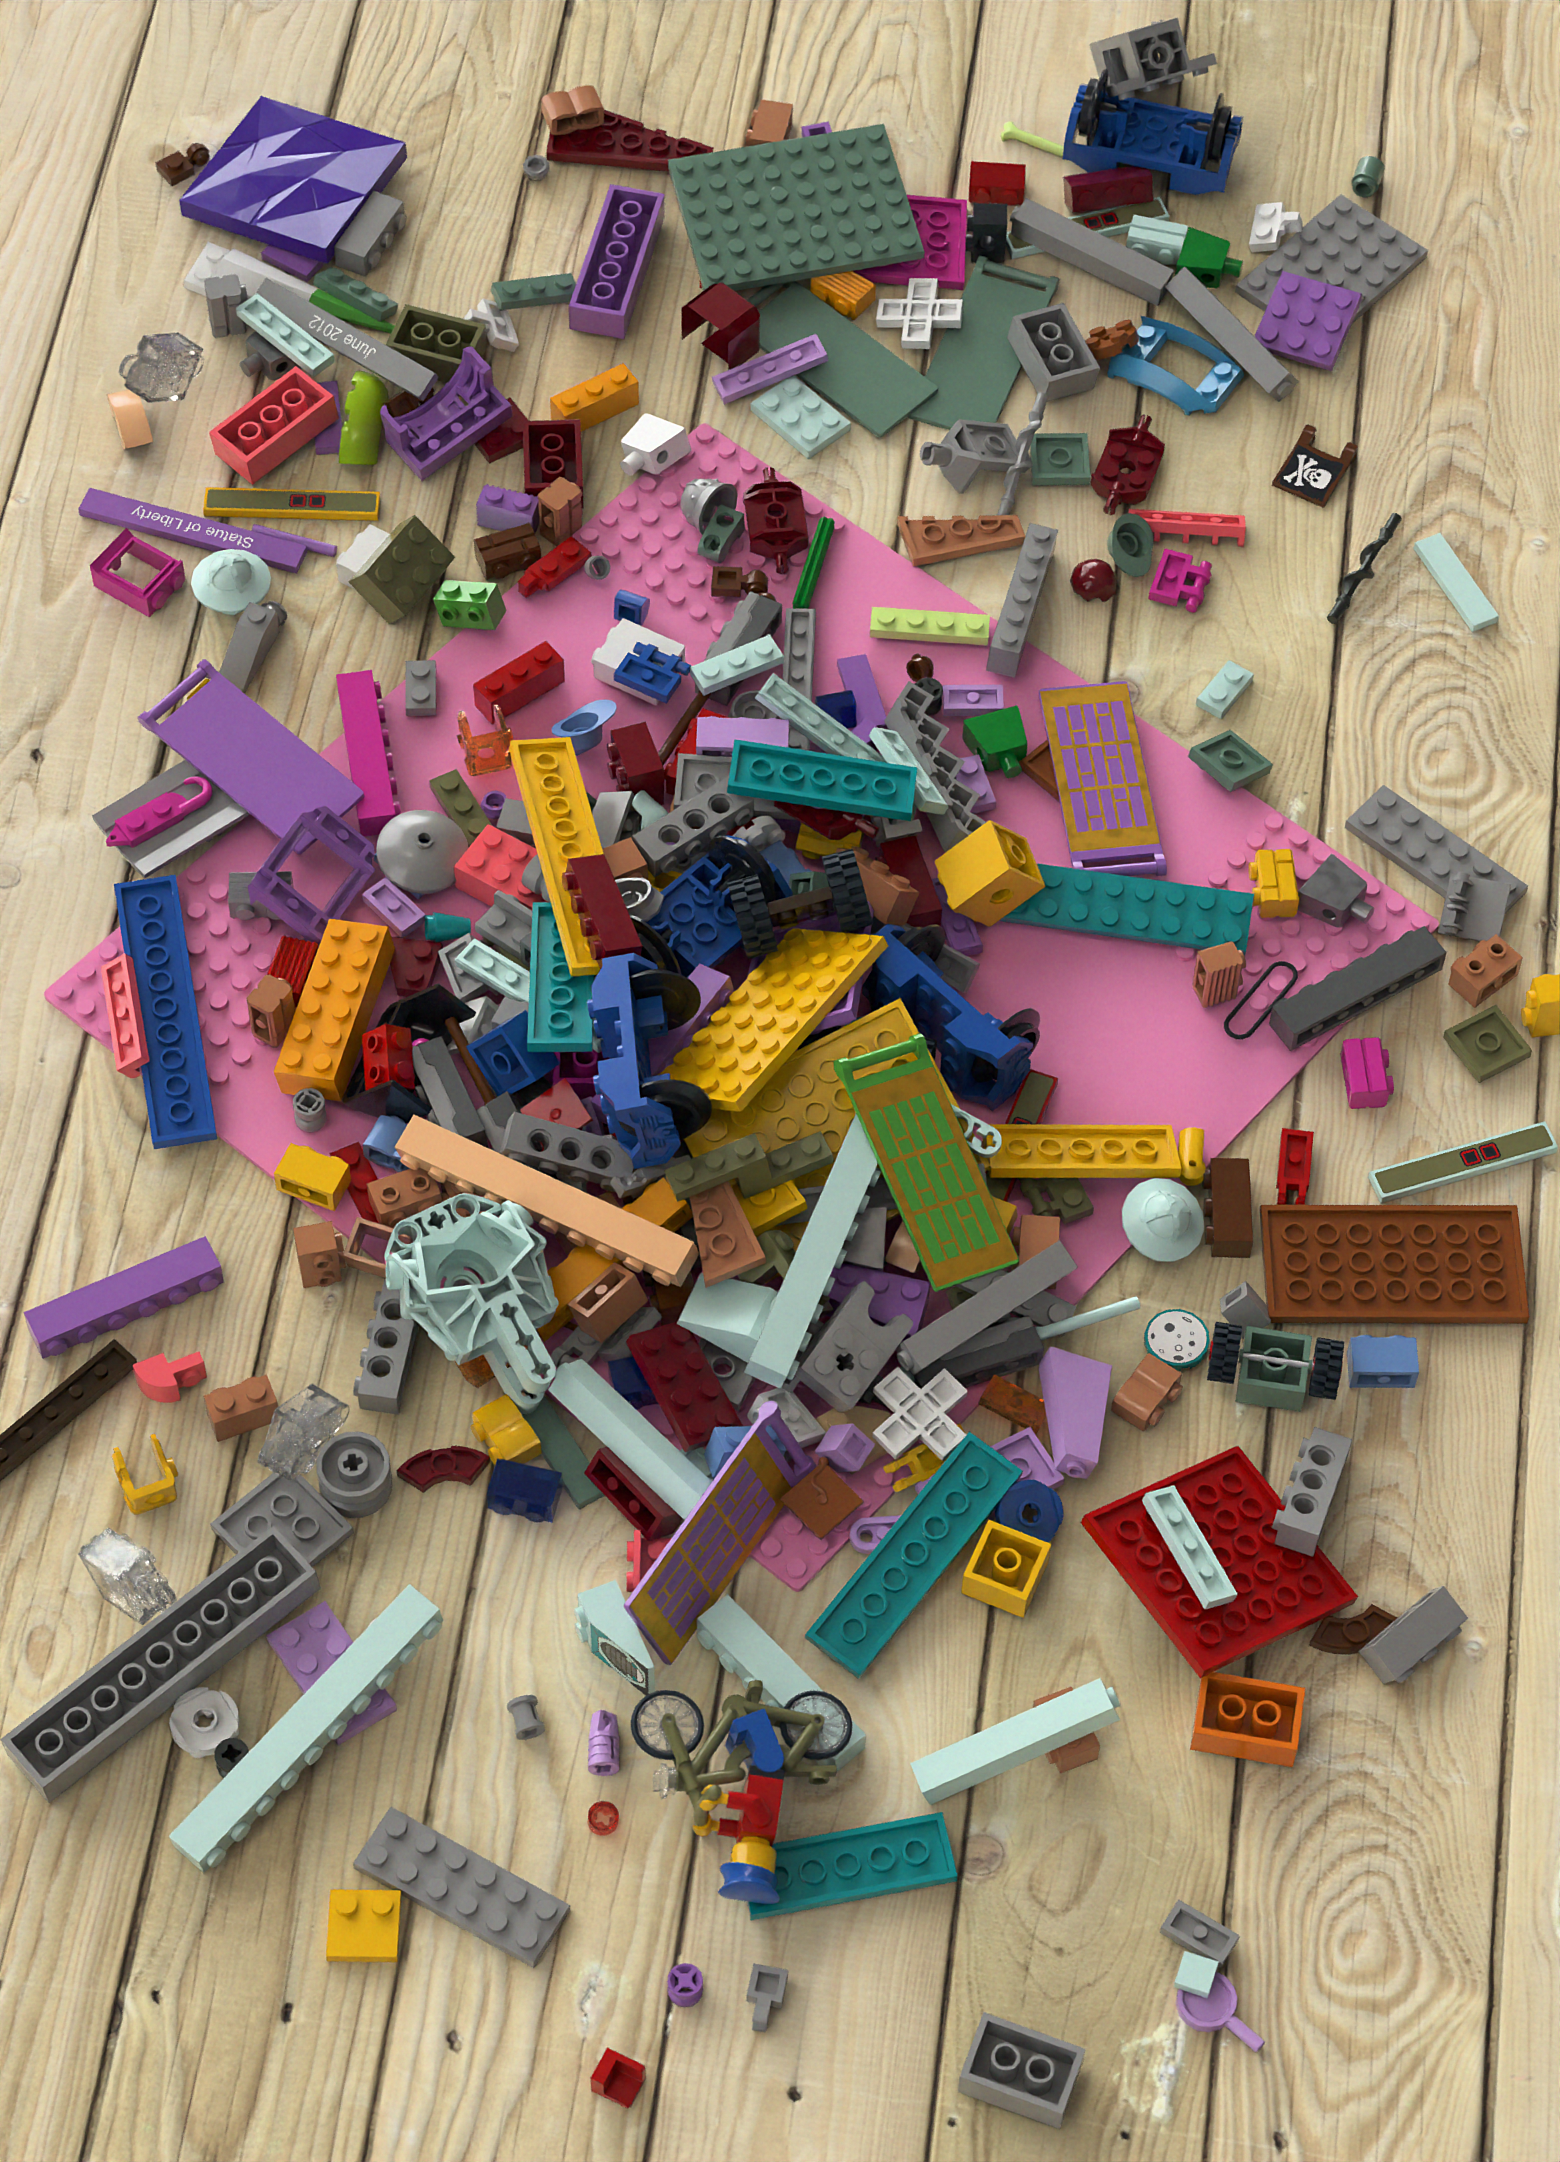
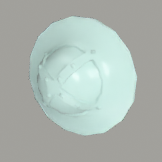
M227 549L214 552L201 560L193 571L191 586L195 597L205 607L226 615H236L245 611L249 602L258 604L269 592L271 575L268 566L259 556L245 550Z
M1152 1178L1139 1183L1126 1196L1122 1208V1226L1129 1242L1142 1255L1155 1261L1174 1262L1189 1256L1199 1245L1204 1232L1203 1212L1197 1199L1183 1185L1170 1179Z

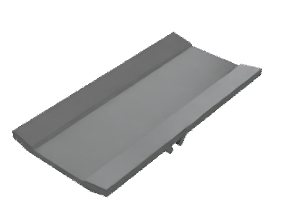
M186 760L92 815L95 823L108 838L115 827V820L166 792L178 793L186 800H190L202 792L203 789L198 784L185 785L183 783L185 779L198 776L209 781L213 792L210 801L184 816V820L134 848H131L130 845L115 846L144 878L205 841L210 842L212 837L215 835L220 836L225 829L250 815V813Z

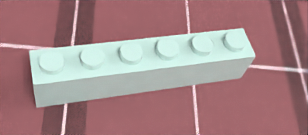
M728 1594L697 1618L696 1636L699 1642L707 1650L712 1648L720 1656L719 1660L723 1667L730 1673L735 1672L742 1679V1684L746 1690L750 1681H762L763 1691L760 1698L764 1701L765 1705L784 1708L787 1702L797 1694L813 1690L823 1691ZM807 1698L798 1702L791 1709L812 1715L821 1714L825 1719L820 1735H818L809 1748L811 1752L822 1753L832 1750L843 1739L845 1733L844 1717L841 1711L830 1701L822 1698ZM852 1721V1735L846 1747L836 1756L815 1761L819 1765H837L838 1772L865 1749L866 1734ZM788 1729L790 1735L793 1737L795 1741L802 1733L799 1731Z

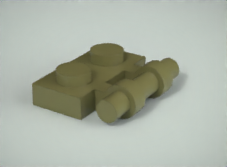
M1018 1178L1021 1183L1020 1190L1023 1196L1029 1198L1033 1206V1215H1059L1065 1225L1093 1214L1094 1207L1078 1178ZM1047 1192L1052 1202L1044 1201L1041 1193Z

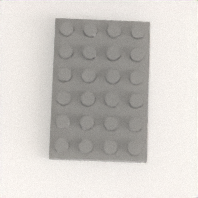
M1340 194L1303 226L1302 232L1295 233L1236 285L1235 293L1265 312L1281 273L1285 271L1362 293L1363 299L1352 322L1353 324L1425 260L1428 250Z

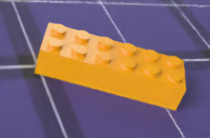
M336 919L328 920L273 1071L281 1093L295 1095L300 1090L312 1088L322 1093L324 1099L342 1100L362 1044V1034L366 1033L395 951L388 926Z

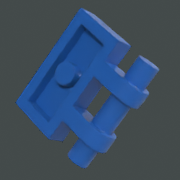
M637 642L633 648V653L640 656L638 657L628 652L614 672V681L667 704L681 684V675L677 674V672L687 676L691 665L683 662L682 658L672 654L669 656L658 651V647L652 644L646 646ZM653 662L663 665V667L656 665Z

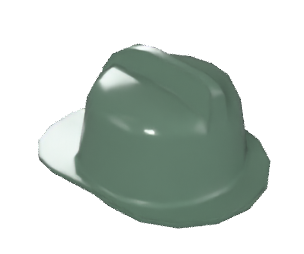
M1132 513L1124 514L1116 520L1113 530L1107 539L1109 554L1114 559L1116 565L1129 576L1140 577L1149 571L1153 547L1152 530L1145 519L1139 515Z

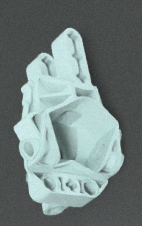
M467 1193L458 1194L396 1224L384 1255L386 1260L387 1289L400 1290L402 1318L417 1321L428 1332L427 1336L445 1352V1357L448 1360H455L460 1365L484 1355L504 1393L511 1398L521 1414H529L538 1408L556 1372L554 1362L536 1329L551 1321L559 1303L554 1295L551 1276H548L543 1252L547 1240L530 1227L533 1223V1218L522 1206L509 1200L500 1205L484 1197ZM464 1208L468 1210L471 1216L462 1217L458 1215L456 1209ZM401 1234L408 1235L412 1238L413 1243L405 1244L399 1240L398 1236ZM464 1268H470L477 1272L483 1279L484 1284H481L479 1278L474 1273L464 1270ZM442 1278H447L444 1288H440ZM524 1391V1393L528 1396L523 1397L522 1392Z

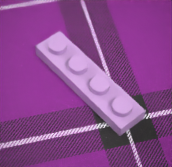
M814 334L712 377V381L724 404H727L828 361V356L818 336Z

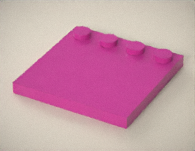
M907 195L924 249V259L854 270L855 273L873 283L909 286L910 278H938V288L963 290L965 280L967 200Z

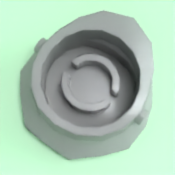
M638 877L615 880L630 915L647 922L659 913L664 896L653 888L648 880Z

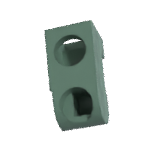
M720 504L699 542L698 555L718 563L723 562L736 538H740L745 531L744 513ZM725 516L731 517L734 522L726 520Z

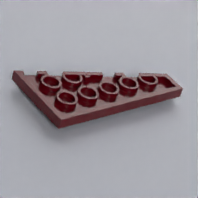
M604 110V123L597 127L577 129L564 135H552L550 131L546 159L547 161L669 172L668 160L712 153L713 147L684 137L680 139L667 135V131L659 128L653 131L645 128L644 123Z

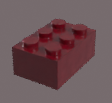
M580 419L523 421L525 494L536 497L545 488H550V484L559 477L565 478L570 483L573 482L581 489V509H584Z

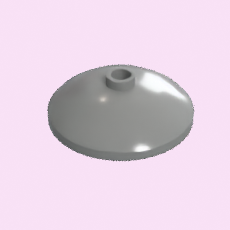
M412 810L397 815L384 826L377 840L376 856L381 871L393 884L409 892L429 894L447 889L456 882L454 866L469 847L461 828L447 816L429 810ZM420 839H426V840H428L429 842L426 843V844H423V843H421L419 840H420Z

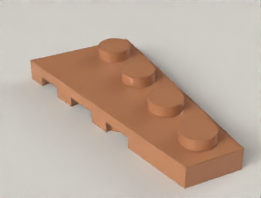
M980 515L978 519L952 516V520H935V516H922V520H908V516H897V525L913 567L1023 545L1025 533L1017 515Z
M729 1181L690 1196L706 1288L766 1263V1257Z

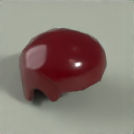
M1088 559L1074 567L1070 578L1073 591L1087 602L1092 598H1099L1102 602L1108 601L1116 593L1118 585L1110 564L1100 559Z

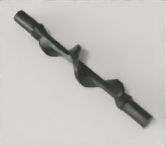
M1392 513L1384 527L1380 529L1379 538L1362 550L1360 554L1361 567L1359 570L1344 576L1341 595L1336 598V603L1327 616V620L1330 623L1337 624L1344 611L1349 608L1351 598L1359 583L1365 578L1373 579L1375 576L1371 564L1382 546L1393 537L1394 531L1402 520L1399 514Z

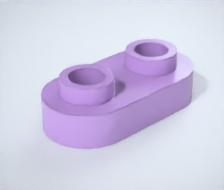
M901 1515L867 1517L857 1520L850 1530V1543L852 1547L860 1553L871 1554ZM865 1533L870 1534L872 1540L864 1542L860 1536Z

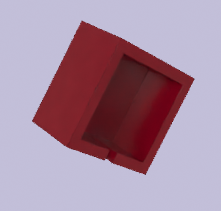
M646 722L610 730L611 743L607 744V751L611 761L607 762L611 779H616L618 782L616 786L617 792L632 791L636 795L639 791L644 790L657 803L664 805V767Z

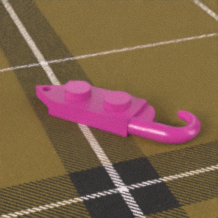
M202 777L187 778L183 782L185 785L198 784L202 787L203 790L199 795L186 800L178 793L166 792L114 821L115 827L106 839V846L130 845L131 848H134L184 820V816L210 801L213 794L211 784Z

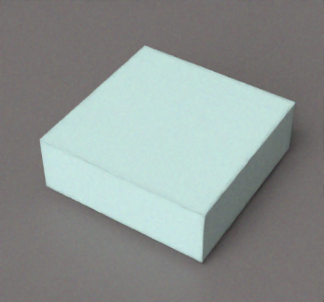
M1184 1951L1174 1987L1208 1998L1219 1962Z

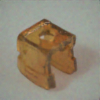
M498 704L493 705L496 732L472 737L465 712L462 710L458 713V730L461 734L457 735L461 749H464L466 756L464 761L470 776L505 770L512 766L509 746L510 740H514L511 728H507ZM483 748H489L495 753L490 758H482L478 755V752Z

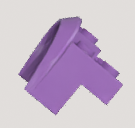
M471 346L463 349L460 366L453 377L427 402L405 415L392 418L386 405H384L380 410L384 425L386 442L417 477L423 481L511 418L512 407L493 385L491 367ZM461 395L469 405L465 406L458 397Z

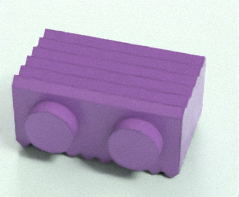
M484 485L476 504L478 526L503 531L530 523L534 535L536 534L539 526L538 496H529L527 493L524 494L522 492L517 493L516 490L512 492L510 489H500V487H494V485Z

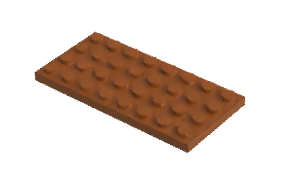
M1517 1205L1260 1206L1266 1306L1271 1323H1528L1529 1309Z

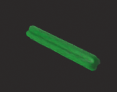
M822 517L819 520L792 602L793 609L809 608L835 528V521L832 518Z

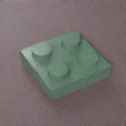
M1087 433L1034 434L1030 445V458L1033 465L1031 468L1032 485H1090L1091 476Z
M1228 730L1191 747L1188 755L1202 770L1206 771L1230 792L1269 774L1273 766L1269 760L1232 730Z

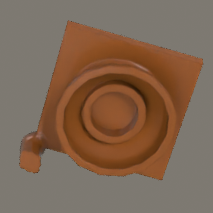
M821 1457L818 1466L780 1498L801 1520L803 1525L808 1527L820 1540L839 1526L843 1520L864 1503L829 1467V1460L826 1457Z

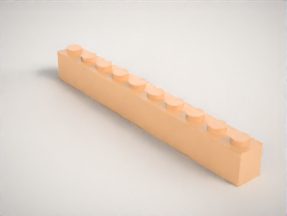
M416 1115L412 1116L395 1145V1149L401 1157V1163L413 1170L418 1168L428 1171L430 1177L441 1183H445L448 1180L456 1184L455 1187L463 1193L472 1195L476 1193L500 1205L507 1200L525 1208L533 1220L539 1222V1226L552 1234H556L559 1231L567 1235V1239L578 1246L584 1247L585 1244L592 1246L599 1255L606 1259L612 1260L613 1257L624 1261L623 1264L627 1268L638 1273L644 1270L652 1274V1278L663 1285L669 1286L672 1283L681 1287L699 1256L695 1243L687 1238Z

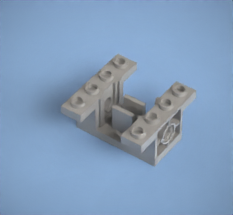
M1178 17L1089 44L1098 76L1100 77L1104 69L1108 70V83L1106 86L1108 98L1118 95L1119 100L1135 96L1134 90L1139 89V92L1160 88L1159 82L1163 81V84L1168 83L1169 85L1185 80L1183 75L1192 72L1193 77L1208 73V67L1217 64L1214 53L1189 60Z

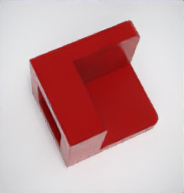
M607 2047L590 2078L591 2091L625 2108H630L646 2080V2067Z

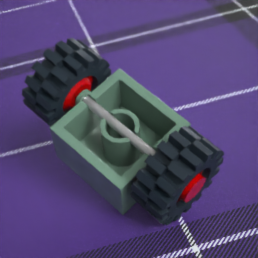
M1222 1322L1215 1323L1213 1340L1211 1341L1207 1380L1234 1384L1237 1362L1240 1363L1235 1402L1301 1412L1306 1390L1307 1374H1311L1309 1396L1336 1400L1342 1373L1344 1341L1317 1337L1313 1360H1310L1312 1336L1247 1326L1243 1347L1240 1349L1242 1325Z

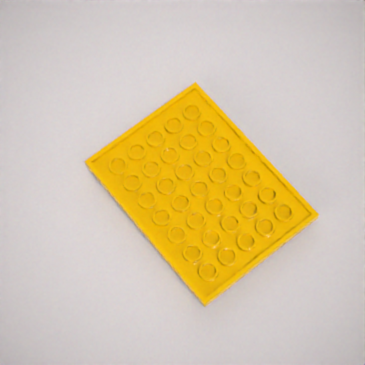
M901 998L795 1051L741 1112L712 1108L708 1122L700 1130L683 1139L692 1157L695 1158L755 1133L766 1154L821 1131L835 1162L856 1112L843 1082L834 1070V1061L843 1057L851 1059L907 1041L910 1036L919 1034ZM928 1050V1054L939 1076V1079L950 1101V1104L959 1108L955 1098L953 1097L948 1085L946 1084L941 1072L939 1071L935 1061L933 1060ZM912 1052L853 1071V1077L856 1080L918 1060V1058ZM957 1118L963 1133L968 1130L967 1122L962 1118ZM972 1132V1135H971V1136L968 1138V1140H967V1141H969V1142H971V1143H972V1141H973V1136L975 1137V1135L973 1134V1132ZM972 1152L977 1164L984 1163L985 1171L991 1168L987 1158ZM834 1163L791 1181L797 1189L824 1186ZM882 1171L879 1175V1178L884 1177ZM887 1210L886 1222L900 1215L899 1210ZM809 1221L774 1226L768 1230H781L791 1238L794 1244L793 1249L796 1252ZM778 1272L775 1276H773V1277H772L769 1281H767L766 1283H768V1282H770V1281H772V1280L778 1278L779 1276H781L780 1273Z

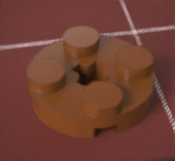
M1123 320L1108 329L1100 326L1090 330V337L1085 340L1095 360H1100L1122 353L1121 347L1128 343L1130 348L1138 343L1139 335L1131 320Z

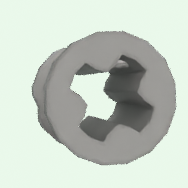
M534 1695L519 1696L507 1704L509 1713L513 1714L517 1727L515 1734L519 1740L537 1737L545 1731L544 1723L539 1720L536 1710L538 1701Z

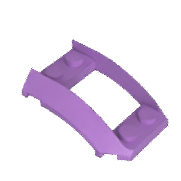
M327 806L315 808L307 813L303 811L248 885L250 903L252 905L258 900L304 937L303 940H309L311 943L316 942L320 945L328 920L340 919L353 898L375 872L376 869L372 867V858L375 856L374 844ZM307 831L354 868L322 911L276 875Z

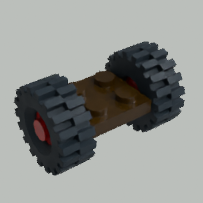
M853 849L822 857L829 886L767 903L768 906L765 903L758 874L727 883L748 959L778 951L770 918L773 927L780 926V929H787L798 925V920L810 917L811 921L824 919L829 916L828 912L834 911L835 907L841 931L844 933L873 925Z

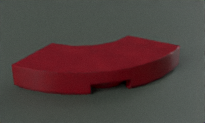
M451 1446V1448L432 1451L428 1449L408 1459L396 1471L398 1477L423 1493L433 1485L444 1481H459L471 1486L490 1463V1456L463 1446Z

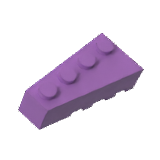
M842 1263L840 1269L833 1267L830 1276L835 1278V1281L828 1295V1302L834 1310L826 1316L831 1318L852 1288L865 1281L875 1292L868 1306L869 1317L874 1324L883 1327L891 1318L901 1314L907 1315L912 1319L913 1326L901 1343L922 1329L929 1303L930 1282Z

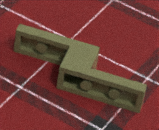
M821 1131L766 1154L755 1133L668 1168L664 1170V1173L677 1202L731 1179H735L743 1198L747 1199L750 1196L834 1163V1158Z
M781 1230L765 1231L757 1240L766 1257V1263L738 1274L742 1282L762 1286L778 1272L783 1279L787 1274L796 1253L793 1249L794 1244L791 1238ZM821 1295L818 1304L824 1307L819 1318L825 1317L834 1310L828 1302L829 1296Z

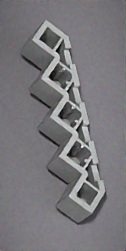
M908 681L884 722L888 730L899 733L948 804V809L944 815L926 812L946 853L985 824L986 821L970 812L980 794L955 779L965 761L940 747L949 728L925 714L934 696Z

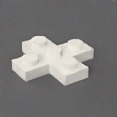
M910 278L907 299H879L876 316L877 327L903 328L901 338L902 349H930L933 328H961L964 309L963 299H937L938 278Z
M896 1367L874 1387L873 1393L894 1414L873 1432L872 1437L895 1460L920 1439L943 1462L966 1436L946 1414L967 1396L968 1391L945 1368L922 1389L899 1367Z

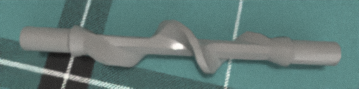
M1039 392L1037 394L1033 409L1029 412V426L1021 430L1018 435L1015 447L1019 456L1016 465L1010 466L1003 481L1006 493L1001 498L997 515L1010 514L1012 505L1015 504L1014 493L1021 471L1033 466L1028 451L1035 432L1042 425L1043 412L1049 397L1046 393Z

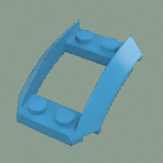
M1141 316L1142 325L1137 330L1139 335L1138 343L1131 348L1129 343L1126 344L1122 349V353L1110 358L1108 378L1113 379L1115 376L1127 378L1128 383L1146 388L1167 398L1183 409L1184 414L1188 416L1196 410H1204V414L1217 412L1244 377V371L1229 355L1204 338L1176 325ZM1168 339L1191 347L1216 362L1196 390L1172 373L1150 363Z

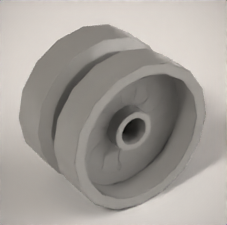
M345 1432L331 1438L322 1447L317 1457V1477L320 1494L341 1516L363 1518L376 1513L387 1503L392 1492V1473L390 1457L383 1443L376 1437L363 1432Z

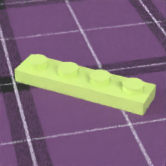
M872 607L870 637L988 646L990 615Z

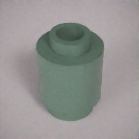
M1365 156L1359 160L1352 179V188L1356 195L1367 198L1377 192L1385 171V166L1380 159L1373 156Z

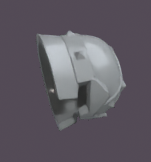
M718 478L694 479L686 483L680 501L681 511L688 523L696 527L703 535L705 532L703 526L709 524L716 507H719L721 504L735 510L738 496L736 488L732 484L719 482Z

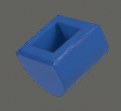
M620 589L614 597L613 619L621 621L624 618L642 626L649 611L650 599Z

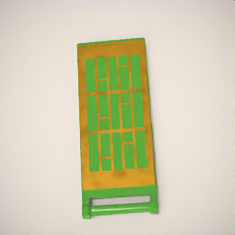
M919 1033L910 1036L907 1041L851 1059L843 1057L835 1060L834 1070L845 1086L933 1290L938 1292L1017 1264L1019 1262L1017 1253L931 1061L924 1036ZM912 1052L918 1058V1060L856 1080L853 1077V1071Z

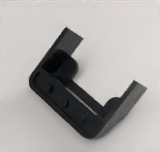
M438 983L391 1004L382 1014L376 1028L384 1024L410 1028L412 1043L419 1038H425L430 1041L442 1036L445 1045L448 1046L453 1039L445 1025V1021L450 1017H456L458 1023H462L473 1018L476 1012ZM363 1055L342 1098V1102L354 1111L377 1118L380 1115L396 1116L405 1123H409L413 1115L422 1117L429 1114L432 1109L413 1095L414 1090L409 1092L395 1080H390L365 1091Z

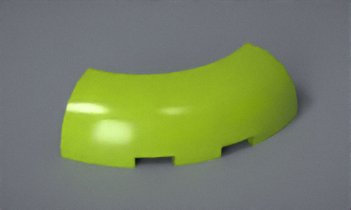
M357 370L351 380V385H356L355 390L348 391L345 404V414L349 415V421L345 420L341 430L339 463L374 465L378 461L382 427L380 410L384 406L383 403L389 400V395L383 381L377 376Z

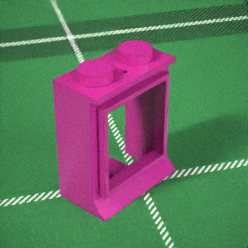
M127 527L90 565L94 587L148 617L157 609H161L166 603L167 598L175 590H179L186 579L181 559L178 561L136 538ZM126 552L160 571L143 590L109 571L110 569L117 571L122 563L121 557Z

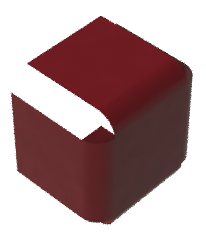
M723 282L712 284L681 308L682 340L706 321H709L719 330L699 345L727 364L728 370L742 365L758 353L760 349V313L757 307Z

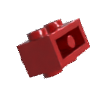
M384 1024L362 1034L365 1091L390 1080H395L409 1092L414 1090L415 1075L413 1071L411 1029Z

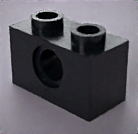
M973 203V215H967V232H971V234H966V251H971V263H976L980 255L988 257V261L1004 264L1007 236V204Z

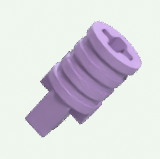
M598 1710L592 1714L588 1738V1771L598 1776H609L619 1771L620 1737L618 1734L617 1717L615 1714L605 1710Z

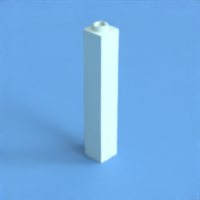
M583 1359L569 1364L565 1362L556 1369L555 1379L548 1390L685 1520L712 1481Z
M1101 1678L910 1764L922 1794L928 1803L932 1805L1119 1721L1120 1719L1115 1708L1121 1706L1113 1687L1106 1689Z

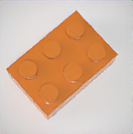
M1212 1672L1202 1677L1198 1691L1190 1750L1293 1767L1298 1748L1305 1688Z

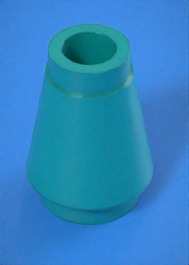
M433 912V915H426L424 923L426 940H433V942H442L461 938L468 933L471 934L470 918Z

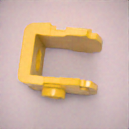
M155 1433L150 1435V1441L156 1462L164 1479L144 1487L134 1489L119 1447L113 1448L114 1470L124 1491L123 1499L130 1512L135 1515L167 1505L177 1499L174 1479L179 1476L172 1457L166 1459Z

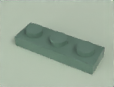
M330 267L314 277V286L379 322L397 313L398 303L389 299L387 295L367 287L362 281L354 280L345 275L340 269Z
M571 273L494 282L492 283L491 292L501 311L570 302L576 282Z

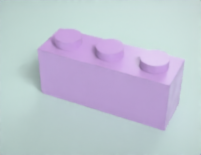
M697 717L696 755L732 757L735 739L788 747L789 720L777 718Z

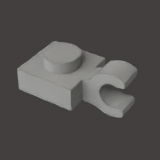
M753 1963L746 2002L756 2004L752 2019V2030L766 2033L770 2008L782 2007L788 1970Z

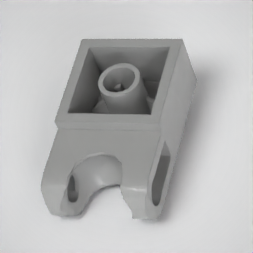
M865 1281L852 1288L831 1318L825 1322L797 1360L800 1364L794 1375L839 1412L851 1410L913 1326L912 1319L905 1314L891 1318L883 1327L874 1324L869 1317L868 1306L875 1292ZM840 1358L843 1363L842 1370H839L837 1367L839 1362L836 1361V1359Z

